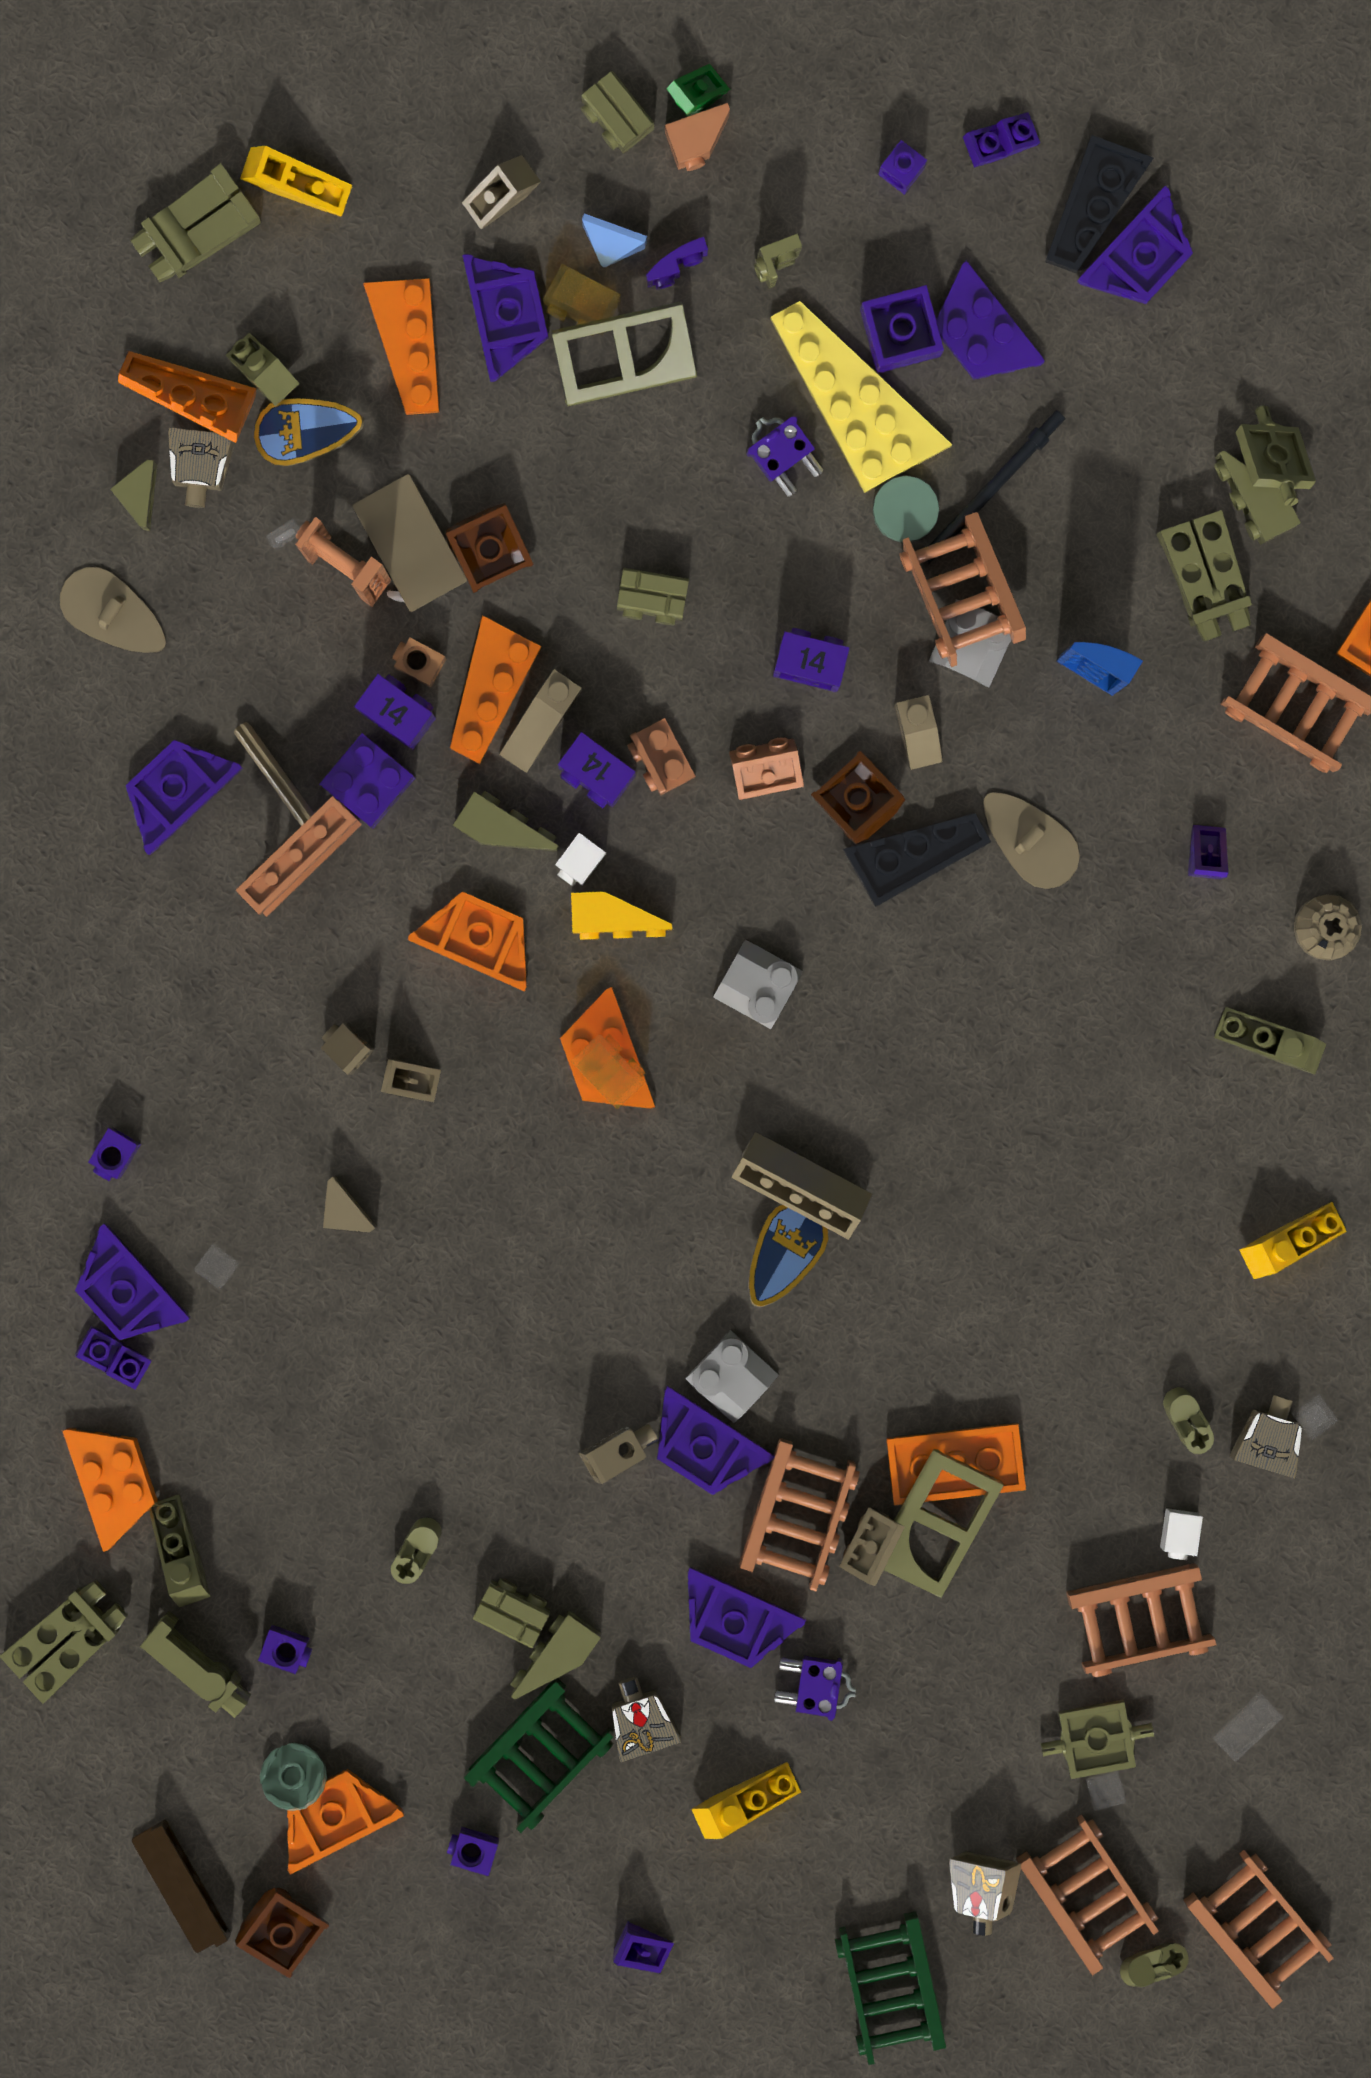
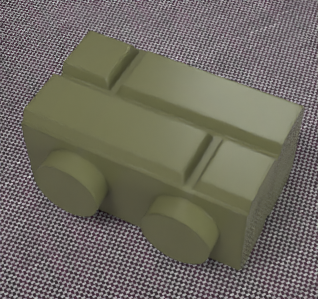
M613 71L609 72L597 84H594L581 95L582 103L584 104L581 107L583 114L592 124L596 121L604 129L601 135L612 150L618 147L624 154L654 130V122Z
M623 568L617 610L623 611L622 616L625 618L642 620L643 615L656 617V623L675 625L676 620H683L689 579Z
M500 1578L498 1583L491 1580L474 1613L473 1620L533 1648L550 1614L551 1609L546 1607L547 1601L532 1593H529L528 1597L516 1592L518 1587L505 1579Z

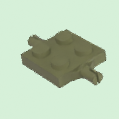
M1260 406L1255 410L1259 424H1241L1236 431L1250 480L1254 487L1278 488L1281 490L1285 506H1293L1298 503L1294 489H1311L1316 482L1299 427H1285L1274 423L1269 407L1265 406L1264 408V406Z
M1119 1700L1058 1711L1061 1726L1060 1740L1040 1743L1043 1757L1062 1753L1067 1760L1069 1776L1071 1779L1135 1768L1136 1763L1133 1752L1135 1739L1154 1737L1152 1723L1132 1726L1127 1719L1125 1702Z

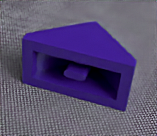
M1193 825L1188 876L1213 879L1227 878L1226 828Z
M627 1921L614 1949L613 1962L618 1966L661 1973L674 1943Z

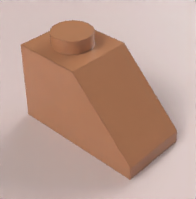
M728 103L665 125V134L678 170L686 167L687 171H693L705 165L704 160L710 158L729 118L730 108Z

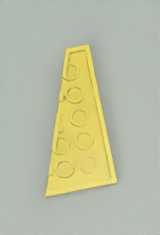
M801 301L771 316L770 319L864 493L952 446L939 431Z

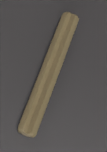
M248 722L241 724L234 730V734L300 826H302L314 812Z

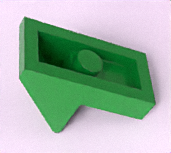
M710 63L674 80L666 88L675 103L687 117L703 112L730 90Z

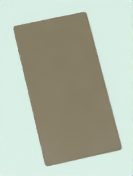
M409 474L353 504V509L410 612L467 582L462 569Z

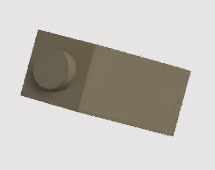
M520 155L497 165L468 195L462 204L479 228L483 229L523 201L541 181L525 158Z
M926 695L896 703L894 707L910 770L943 762L930 696Z
M342 1023L340 1027L334 1024L321 1038L325 1041L321 1049L347 1075L354 1074L375 1050L346 1023Z

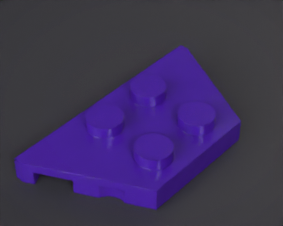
M1164 186L1077 280L1080 285L1147 304L1190 258L1193 252L1188 239L1183 233V225L1174 209L1169 188Z
M465 254L462 256L490 382H495L548 339L536 278L532 270L520 267L514 268L504 263L490 262Z
M967 261L964 262L936 319L940 337L973 380L1000 373L1014 372L1019 369L1038 367L1044 364L1045 360L969 263Z
M173 740L126 784L137 826H139L145 852L151 855L231 781L243 767L238 763Z
M106 1223L100 1226L97 1239L92 1251H90L86 1267L75 1291L119 1340L188 1321L191 1318L188 1313Z
M666 1387L657 1459L711 1495L726 1488L727 1485L734 1481L740 1480L763 1464L769 1463L775 1457L772 1453L673 1388Z
M689 1566L688 1593L691 1642L752 1668L768 1652L784 1642V1639L798 1628L800 1629L806 1622V1618Z

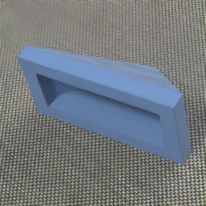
M584 213L582 226L602 267H607L645 249L647 236Z

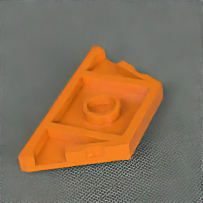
M465 892L458 894L444 908L411 933L407 939L524 992L527 988L524 919Z
M610 987L602 993L560 1038L582 1101L654 1108L655 1105L613 989Z
M76 1428L65 1429L63 1434L103 1552L108 1551L158 1501L137 1438L127 1436H111L108 1433L79 1431Z
M349 1769L328 1778L324 1791L315 1803L302 1810H287L288 1872L291 1875L404 1817L403 1809Z

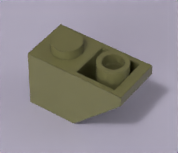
M250 333L237 341L232 350L225 355L274 406H277L300 384L278 358Z

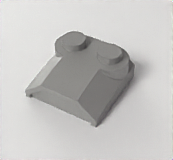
M977 608L948 619L945 626L951 638L997 621L998 616ZM1000 633L957 649V666L954 667L950 666L947 657L943 659L940 657L935 645L929 661L965 675L989 688L1012 639L1009 634L1004 635Z
M744 940L713 998L771 1029L803 971L755 944Z
M730 1330L685 1379L729 1420L735 1423L770 1387L779 1374Z

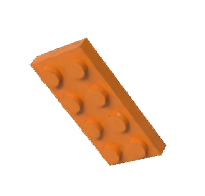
M1018 1423L886 1438L894 1505H903L933 1449H938L1002 1481L1004 1486L1000 1493L1026 1490ZM942 1470L924 1502L985 1495L986 1491Z

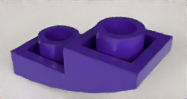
M1029 112L1002 119L995 125L970 131L963 136L974 168L998 161L1040 144Z
M701 237L688 242L662 258L647 273V286L655 285L657 290L670 287L675 284L674 279L680 278L678 264L683 263L684 267H691L703 262L702 257L707 256L708 253L705 238Z
M93 1326L90 1327L75 1353L77 1358L104 1371L106 1375L135 1390L151 1363V1359Z

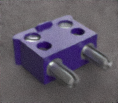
M762 417L756 422L757 429L752 435L754 445L747 450L746 455L748 457L752 456L770 482L775 479L787 497L792 496V493L794 494L797 489L784 473L786 470L800 460L804 462L814 477L819 476L823 469L811 454L815 448L797 425L796 417H790L785 422L780 418L766 420ZM762 423L765 425L780 424L761 440L757 441V436L762 430ZM795 441H800L803 444V450L795 449ZM768 461L776 463V470L768 468Z
M804 1656L803 1661L781 1658L780 1670L801 1673L798 1694L776 1691L775 1696L778 1697L774 1698L775 1702L796 1705V1712L828 1717V1720L832 1721L836 1716L837 1709L845 1707L849 1698L855 1697L856 1688L851 1685L849 1674L842 1671L844 1663L842 1658L830 1660ZM816 1665L820 1671L813 1673L810 1671V1666ZM841 1676L846 1679L847 1688L852 1692L847 1693L843 1702L838 1704ZM811 1698L815 1704L809 1706L805 1703V1699Z

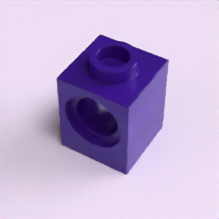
M900 140L881 165L878 175L905 195L925 169L927 159Z
M113 1127L108 1128L88 1163L95 1166L93 1172L108 1181L112 1177L120 1179L141 1144ZM111 1146L116 1147L121 1153V1160L117 1165H111L105 1159V1152Z
M272 1625L258 1661L296 1674L299 1666L306 1668L312 1648L307 1647L310 1638ZM282 1643L292 1644L296 1650V1655L292 1658L283 1657L279 1653V1645Z
M461 1826L459 1836L452 1834L447 1850L448 1854L453 1855L450 1865L489 1876L499 1838ZM468 1843H474L479 1846L481 1853L476 1857H469L463 1852V1847Z

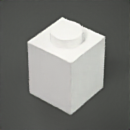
M578 833L555 864L561 869L557 875L571 886H574L576 882L583 886L604 858L606 852Z
M1166 1508L1160 1548L1164 1552H1168L1169 1558L1187 1560L1188 1555L1197 1556L1203 1516L1196 1512Z

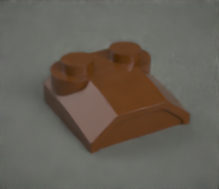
M505 503L487 508L456 523L445 531L473 593L522 568L534 565Z
M861 751L819 790L811 794L814 800L855 844L871 837L898 812L905 801L904 796Z
M274 1887L262 1895L242 1922L235 1943L240 1949L286 1977L291 1978L292 1972L324 1929L329 1927V1923L292 1899L286 1890Z

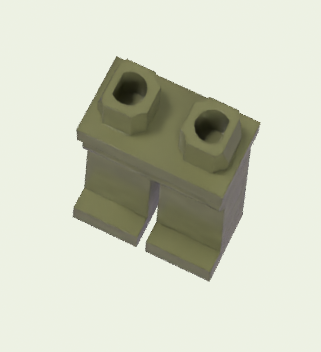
M221 163L210 171L211 174L170 206L158 212L151 220L148 217L141 222L143 229L130 240L141 257L156 247L160 251L162 256L149 265L150 270L159 282H163L175 274L178 278L182 277L187 273L186 270L196 266L261 224L259 216Z
M1222 510L1194 519L1191 522L1188 521L1162 530L1156 534L1161 547L1164 549L1181 592L1185 608L1190 616L1188 617L1190 626H1196L1203 642L1222 635L1216 618L1227 615L1232 632L1251 625L1248 607L1252 603L1250 597L1246 596L1244 583Z
M94 1580L82 1589L78 1587L65 1602L0 1655V1658L20 1679L70 1633L73 1635L23 1681L42 1704L106 1641L109 1642L119 1632L118 1628L128 1616L125 1610L117 1603L105 1613L96 1606V1603L107 1594L105 1588L97 1580Z
M168 1610L149 1632L140 1647L201 1698L210 1701L208 1707L215 1713L222 1707L235 1718L247 1705L248 1699L252 1695L239 1684L243 1676L236 1670L231 1674L230 1669L222 1662H213L174 1628L178 1618Z

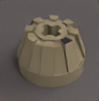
M1326 894L1311 898L1302 905L1295 917L1294 933L1297 943L1305 953L1315 959L1329 961L1342 958L1355 948L1361 936L1362 924L1359 913L1351 902L1341 896Z

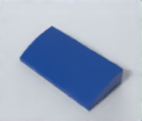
M1074 642L1059 656L1057 662L1113 696L1130 683L1143 660L1111 646L1098 643Z

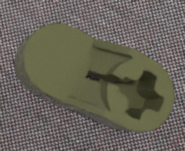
M1177 1387L1171 1389L1164 1397L1163 1406L1181 1442L1194 1454L1207 1452L1213 1445L1214 1435L1197 1401L1184 1388Z
M421 1518L414 1523L392 1563L391 1574L395 1580L403 1584H410L419 1578L431 1555L437 1548L442 1535V1528L437 1521L431 1518Z
M1164 1943L1155 1948L1141 1951L1127 1957L1120 1966L1121 1978L1125 1984L1132 1987H1145L1154 1982L1171 1978L1186 1969L1189 1960L1188 1953L1183 1946L1176 1943Z

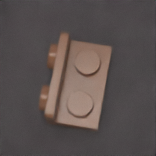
M665 718L630 735L632 743L628 744L627 747L636 763L640 760L644 763L648 772L642 775L651 792L658 790L661 796L696 777Z
M775 738L770 740L768 744L758 746L746 744L729 752L739 800L804 787L798 750L794 739Z

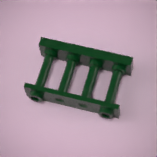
M559 1678L554 1679L464 1773L463 1778L472 1787L478 1781L483 1784L486 1782L522 1816L516 1826L520 1833L527 1827L530 1830L536 1827L545 1816L542 1811L596 1755L599 1758L603 1757L614 1744L611 1741L614 1731L610 1727L600 1735L564 1701L566 1697L563 1693L566 1690V1685ZM548 1709L551 1712L556 1711L591 1744L578 1759L541 1725L543 1721L540 1717ZM525 1733L528 1736L533 1735L568 1768L555 1783L518 1749L520 1745L517 1741ZM501 1757L506 1760L509 1758L545 1792L532 1807L495 1773L497 1769L494 1765Z
M916 1911L904 1913L905 1924H900L898 1929L848 1939L846 1928L840 1927L841 1938L835 1939L838 1958L846 1959L862 2035L855 2036L859 2055L867 2056L868 2065L875 2064L872 2050L924 2039V2042L931 2041L933 2051L946 2048ZM902 1941L903 1945L910 1943L912 1956L906 1957V1961L855 1972L852 1952ZM910 1974V1977L917 1976L919 1988L913 1989L914 1993L865 2004L861 2002L858 1985ZM917 2006V2009L924 2008L926 2021H921L919 2026L873 2036L868 2034L865 2017Z

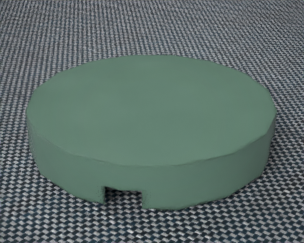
M902 476L891 479L881 487L875 496L872 511L875 524L883 535L903 543V539L908 537L911 542H915L928 535L934 527L938 518L939 505L937 496L930 485L919 478Z
M289 1743L273 1750L263 1762L260 1772V1783L266 1798L278 1808L289 1811L302 1810L315 1803L324 1791L327 1780L326 1766L320 1755L307 1745Z

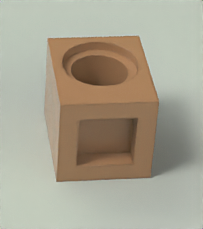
M409 637L407 643L400 642L392 658L396 661L394 665L396 670L430 688L446 661L444 655ZM414 653H422L427 658L426 665L420 670H414L409 667V658Z

